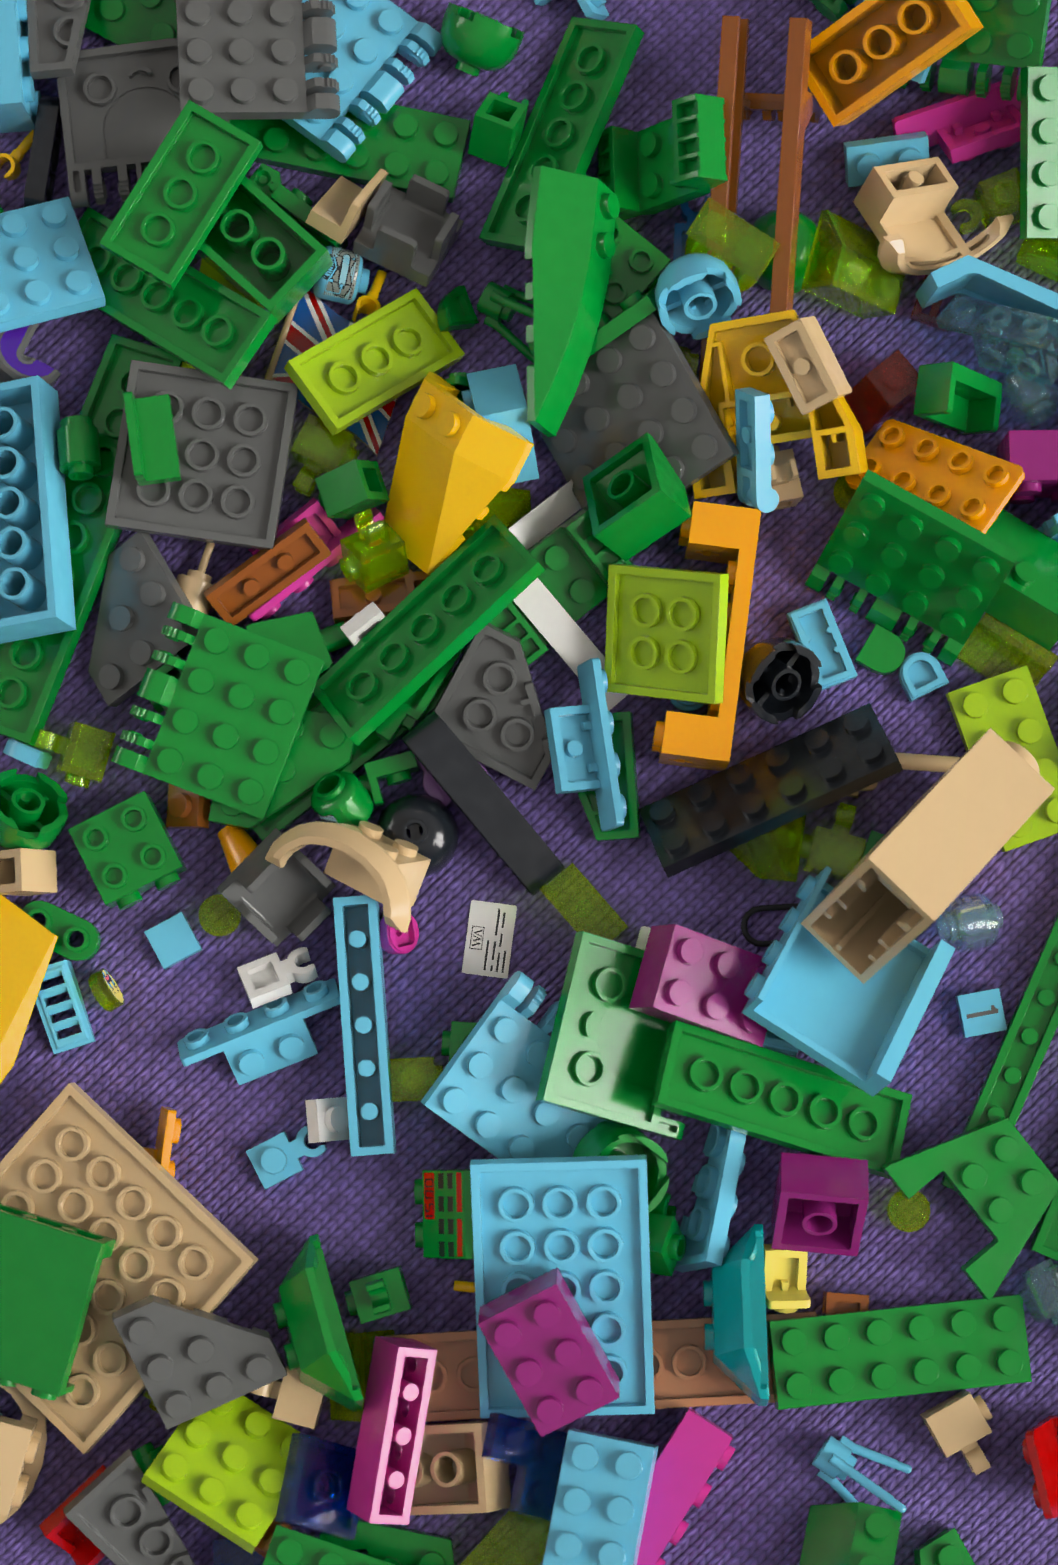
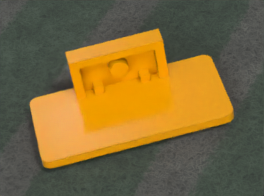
M895 419L886 420L865 448L869 470L984 534L991 527L1025 478L1023 468L1017 464ZM866 472L845 476L848 486L857 490Z

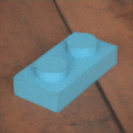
M925 131L843 142L845 176L848 187L863 185L875 166L929 158V141Z

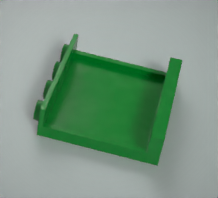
M0 1203V1385L16 1387L18 1383L32 1388V1395L46 1400H56L57 1397L74 1390L75 1385L68 1383L102 1259L112 1256L116 1242L115 1239Z

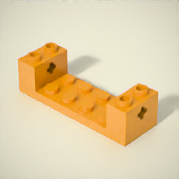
M694 501L691 510L692 516L680 526L678 546L686 547L685 559L728 564L725 573L729 574L728 594H730V601L727 606L723 703L708 704L707 716L666 711L664 722L656 721L652 751L659 752L658 763L723 771L727 768L731 756L761 511L753 508Z

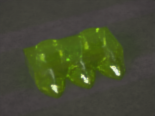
M708 197L686 232L688 237L685 244V255L707 253L711 250L710 255L724 261L729 269L735 266L733 274L737 279L740 292L751 288L759 280L781 243L713 198Z

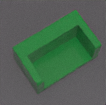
M953 361L919 365L914 415L962 435L995 433L999 426L1003 383Z

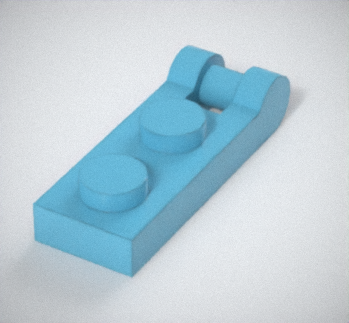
M751 387L735 389L736 448L740 453L736 456L738 499L742 503L759 509L763 513H769L775 510L779 504V495L771 487V465L775 459V452L771 443V423L774 419L773 404L770 400V394Z

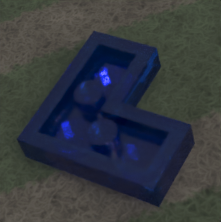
M490 1413L481 1457L517 1467L509 1511L542 1521H551L568 1433L555 1430L541 1437L532 1422L502 1413Z

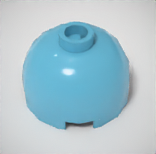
M707 253L683 255L669 263L660 274L655 289V302L661 324L672 335H675V332L691 334L692 338L696 340L708 337L710 324L730 321L737 306L742 305L740 288L733 272L724 261Z

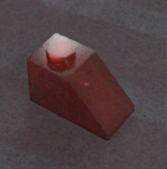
M899 349L863 377L852 388L850 394L844 396L863 430V437L916 396L918 372Z

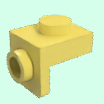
M764 1244L765 1295L768 1309L788 1314L794 1313L798 1309L810 1308L811 1299L806 1291L808 1252L771 1249V1244Z

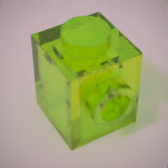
M435 1057L390 1059L392 1102L421 1101L444 1070L443 1065L436 1066Z

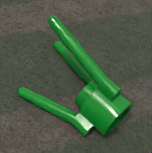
M491 281L485 287L477 304V311L486 315L483 324L495 329L534 364V356L531 354L529 347L501 323L502 320L509 322L516 312L533 318V308L519 303L522 301L533 305V302L525 300V292L518 291L507 284L501 286Z

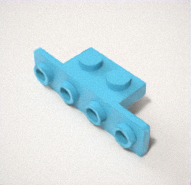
M592 658L577 667L582 705L548 708L544 711L556 794L595 791L601 831L604 832L624 825L627 805L619 789L620 759L618 754L614 752L612 742L614 719L612 713L607 709L605 693L608 689V678L605 670L601 669L600 659Z
M332 978L327 981H314L304 987L302 991L269 1002L247 1013H235L226 1018L223 1023L208 1029L199 1028L189 1032L183 1039L177 1042L183 1066L191 1065L224 1051L240 1086L318 1054L316 1044L305 1018L340 1004V994L336 980Z

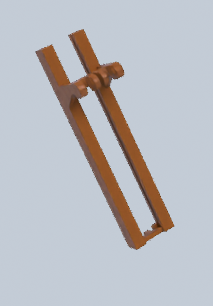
M722 15L717 97L724 98L725 101L723 113L725 119L724 137H726L725 156H727L725 163L728 181L711 189L707 254L724 261L733 272L743 120H750L753 111H762L764 121H775L777 113L778 121L782 122L770 313L793 310L804 135L808 123L819 122L821 106L812 93L808 92L812 21L808 18L789 17L784 94L745 93L750 20L741 19L740 16ZM703 338L701 341L699 383L701 381L707 338Z

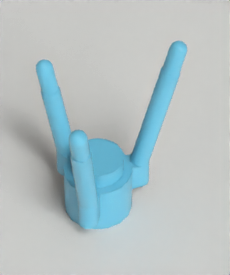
M830 1435L812 1462V1465L819 1469L817 1476L826 1481L846 1503L858 1501L836 1476L842 1481L849 1476L898 1512L904 1513L906 1511L904 1504L853 1468L857 1458L852 1456L851 1453L904 1473H910L912 1471L911 1466L858 1445L844 1435L839 1441Z

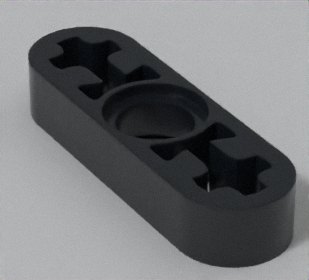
M41 95L39 100L25 184L24 207L52 201L63 135L60 102L57 96Z

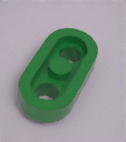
M33 901L22 909L32 918L37 914L45 916L46 924L44 927L58 936L53 952L67 959L80 962L92 958L99 950L101 943L100 933L91 922L46 901ZM75 932H81L84 936V942L80 947L75 948L70 943V937Z

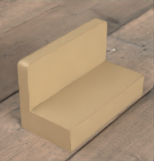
M380 168L364 188L340 176L311 209L305 223L342 244L366 215L369 203L384 182L388 172Z
M815 316L800 318L764 338L802 415H806L830 401L852 392Z

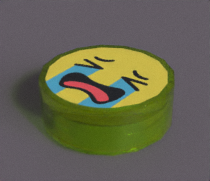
M101 968L89 976L88 983L96 1000L106 1011L112 1012L124 1005L123 994L112 975L106 969Z

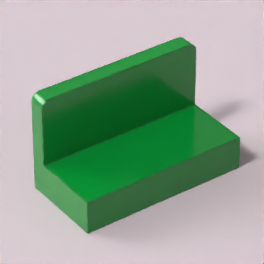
M132 391L123 392L133 472L139 486L182 480L169 394L135 399Z

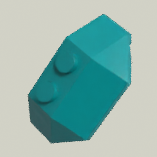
M754 1224L728 1251L726 1257L723 1258L722 1266L712 1268L710 1280H703V1307H711L712 1324H704L705 1350H713V1363L756 1405L767 1406L769 1401L763 1224Z

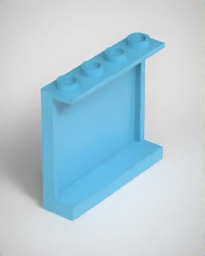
M826 866L815 878L808 875L799 887L796 897L801 900L797 908L791 907L779 925V929L784 932L779 941L775 939L770 944L761 960L766 964L762 975L756 973L744 992V995L749 999L742 1014L873 1097L891 1083L956 948L941 939L929 949L914 939L863 984L801 924L834 889V887L826 883L832 870Z

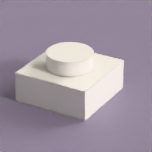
M371 602L342 625L340 629L351 644L355 646L385 615L374 602Z
M347 1097L305 1100L309 1143L350 1140Z

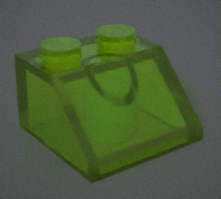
M828 210L821 211L801 290L862 319L895 315L905 275L889 273L881 266L877 257L880 242L874 233Z

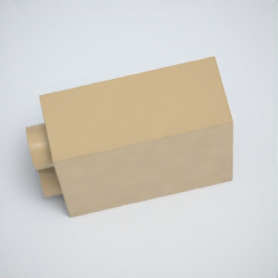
M990 728L909 808L801 924L864 984L943 913L1049 797L1055 788L1039 774L1038 763L1027 749L1015 742L1004 741Z

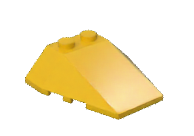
M431 371L424 378L405 417L389 493L390 500L387 503L381 538L427 575H430L463 543L465 537L462 534L475 519L483 520L490 511L487 505L499 491L507 492L515 483L534 445L511 427L482 417L456 398L460 390Z

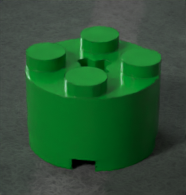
M611 1121L600 1122L580 1140L572 1157L646 1155L648 1213L651 1212L662 1201L669 1186L670 1177L667 1176L666 1162L668 1163L665 1152L656 1142L635 1128Z

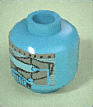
M327 246L325 248L330 254L333 265L313 286L314 295L319 299L349 305L354 302L357 293H366L370 270L363 268L362 256L351 250Z

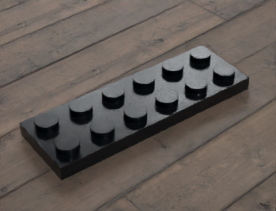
M868 703L639 809V812L661 865L669 878L899 773L903 769L871 704Z

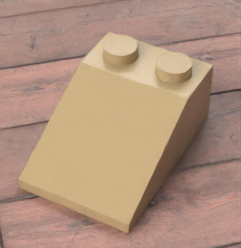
M505 1419L425 1424L410 1516L489 1513L512 1507Z

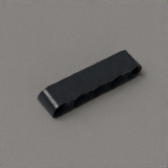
M435 711L401 738L409 750L532 896L565 869L556 855Z

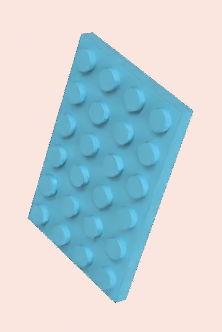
M619 1155L471 1160L470 1179L480 1418L529 1417L478 1325L480 1306L557 1267L619 1378L620 1398L585 1416L655 1414L647 1156Z

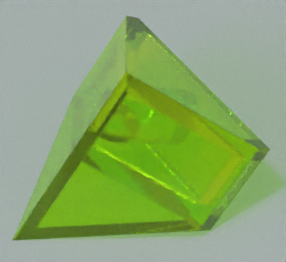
M806 815L729 851L758 879L797 882Z

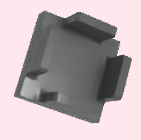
M413 175L410 179L407 193L392 187L393 183L384 180L367 207L364 226L354 241L352 252L427 287L461 233L464 221L459 219L460 215L454 212L451 214L446 212L450 195L449 190L418 175Z
M277 828L216 888L260 933L276 946L290 933H293L300 941H304L331 913V910L322 901L336 886L300 850L294 852L282 868L265 860L271 845L282 835Z

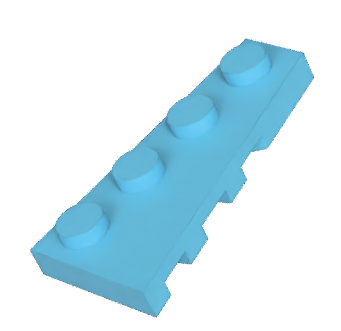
M711 1124L703 1149L704 1155L709 1157V1160L700 1169L698 1175L696 1174L691 1191L695 1192L697 1196L696 1203L689 1217L683 1215L680 1225L682 1234L686 1235V1250L682 1260L677 1261L674 1270L683 1273L722 1266L723 1258L726 1257L730 1246V1240L727 1236L730 1219L734 1215L738 1204V1198L735 1194L738 1177L742 1173L746 1161L745 1154L743 1153L746 1140L745 1134Z

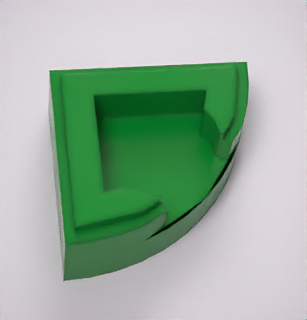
M464 285L456 287L441 299L437 309V321L440 332L470 329L479 323Z

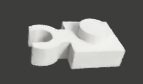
M307 947L293 950L287 959L282 961L279 960L275 952L237 967L239 977L253 1009L293 994L290 983L295 981L298 983H309L318 977L314 964L299 967L301 964L311 961Z

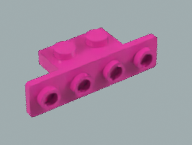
M1019 75L1017 76L1014 97L1011 101L1002 100L1000 97V81L991 84L986 98L977 97L974 90L968 96L959 95L894 117L892 119L894 135L925 131L928 135L929 147L939 144L952 164L972 160L978 155L998 148L1011 147L1016 142H1019L1021 138V102L1017 101Z
M315 498L308 501L278 525L276 538L300 520L306 518L332 554L256 609L248 617L253 622H256L260 618L264 620L274 615L280 609L281 601L291 593L296 594L305 590L313 582V576L325 566L332 567L340 562L346 555L345 550L356 541H364L370 538L378 530V524L385 518L377 508H372L351 518L338 528L332 519L327 517L326 511ZM248 549L252 555L260 551L258 549Z

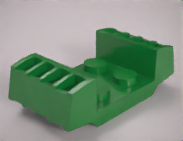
M697 93L673 100L672 118L638 132L616 126L604 129L598 143V177L618 196L620 205L618 217L624 221L641 215L656 214L711 193L710 189L728 181L725 163L727 156H725L726 137H724V98Z
M588 505L528 550L545 569L538 579L575 622L607 597L608 569L610 564L634 565L631 559L624 561L593 536ZM514 601L490 622V624L520 639L528 665L549 650L546 647L549 642Z

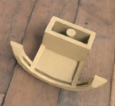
M939 157L873 167L853 201L880 242L877 257L881 266L889 273L899 275H929L931 272L967 255L978 258L1007 234L1014 216L1009 214L996 217L984 231L965 243L944 212L959 187Z
M321 821L297 825L284 832L271 845L265 857V860L282 868L294 852L307 845H324L333 848L324 874L383 904L385 923L404 933L408 931L411 919V906H414L431 859L417 853L419 848L415 844L402 839L392 840L382 835L384 830L380 826L367 821H360L358 826Z
M0 1385L1 1388L11 1394L23 1414L20 1420L0 1415V1524H2L19 1510L32 1492L43 1466L47 1442L46 1417L16 1387Z

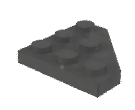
M137 532L109 554L88 672L106 704L111 707L119 706L139 690L147 667L157 670L164 665L151 659L154 649L158 651L164 650L173 654L174 657L177 655L182 657L191 650L192 646L183 642L172 641L161 634L164 625L171 626L193 636H196L198 632L194 628L167 618L173 601L190 608L193 607L148 533Z
M489 623L471 639L433 711L441 717L478 762L535 790L551 762L545 718L520 639Z
M155 1295L148 1296L112 1313V1320L167 1430L287 1376L286 1366L268 1331L253 1326L251 1329L228 1322V1318L196 1308L193 1311L170 1304L168 1299Z

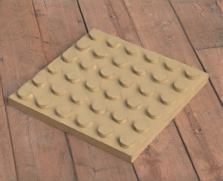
M73 1082L69 1083L1 1160L0 1203L116 1240L112 1256L102 1259L68 1383L75 1385L74 1390L57 1397L56 1400H46L32 1395V1388L18 1383L16 1385V1388L83 1454H86L92 1450L146 1388L112 1320V1313L151 1295L168 1299L170 1304L192 1311L196 1308L212 1313L259 1259L90 1096Z

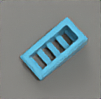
M62 960L48 965L43 981L63 976L65 983L45 989L42 982L36 999V1005L54 1055L96 1042L70 960ZM66 992L69 993V1000L49 1005L48 998ZM74 1008L76 1016L54 1022V1014ZM80 1025L82 1032L62 1039L59 1038L58 1031Z

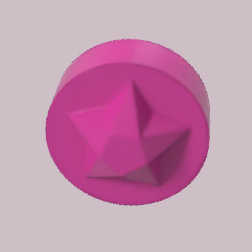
M411 915L408 931L404 933L387 925L384 916L382 917L379 927L383 950L389 954H407L411 952L419 939V928L415 918Z

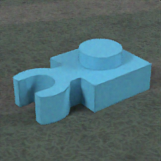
M307 1126L301 1128L297 1133L296 1139L291 1142L286 1132H282L246 1151L265 1190L304 1170L299 1160L300 1157H317L327 1150L325 1144L316 1149H311L306 1145Z

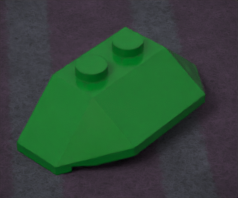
M318 1234L311 1235L279 1286V1302L272 1304L278 1329L286 1327L290 1342L283 1345L289 1371L297 1369L301 1383L353 1412L362 1410L364 1398Z

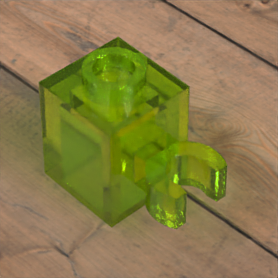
M1017 167L978 182L972 200L960 199L952 205L950 210L952 215L965 211L971 216L969 222L961 224L959 228L960 234L973 232L980 221H982L986 229L998 216L1012 214L1014 220L1011 225L1020 222V173Z
M309 413L291 448L294 460L304 464L293 483V486L296 487L295 491L310 498L317 485L315 478L319 477L321 473H328L357 459L359 450L355 449L357 446L355 436L345 430L332 436L322 420Z
M370 508L356 514L354 521L358 532L340 540L343 558L339 560V564L346 579L349 582L355 581L367 594L408 574L409 568L405 542L385 520H379L374 523Z
M75 721L69 724L66 737L40 729L33 747L60 754L55 772L65 774V783L88 789L90 782L95 784L102 782L116 734Z
M840 802V805L837 806L832 829L816 826L813 829L812 835L804 834L798 858L805 860L802 870L819 874L828 866L832 869L828 877L841 881L861 860L866 839L849 835L857 809L856 806Z

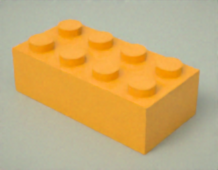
M864 0L811 39L808 87L833 127L847 125L980 31L984 26L967 0Z

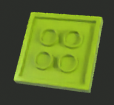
M610 564L608 569L604 668L608 678L607 692L708 704L723 703L729 574Z
M243 1395L179 1424L143 1475L141 1482L252 1554L318 1454L321 1445L284 1421L272 1418V1413Z

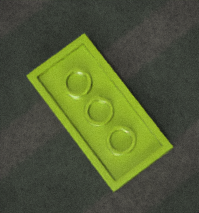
M415 288L289 360L284 369L332 436L422 384L430 371L439 374L456 364L465 353L449 331L440 332L436 313L419 290Z
M1025 665L945 694L966 752L991 728L1004 741L1015 742L1027 749L1038 763L1039 774L1055 788L1049 797L1001 848L1002 852L1057 834L1058 749L1028 666Z

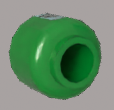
M335 771L325 774L316 782L311 796V807L322 822L358 826L360 821L368 822L374 808L372 796L359 779L349 772Z

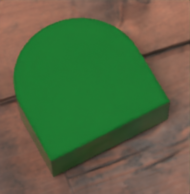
M876 624L854 662L878 675L891 674L903 663L905 647L897 635Z

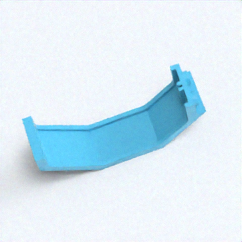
M970 255L931 272L915 293L922 309L952 295L964 296L1049 335L1058 344V293ZM1057 513L1051 517L1052 519L1045 521L1037 530L1058 542Z

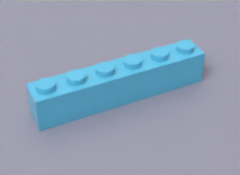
M366 895L333 898L350 1153L351 1157L397 1153L383 952L380 941L379 902Z

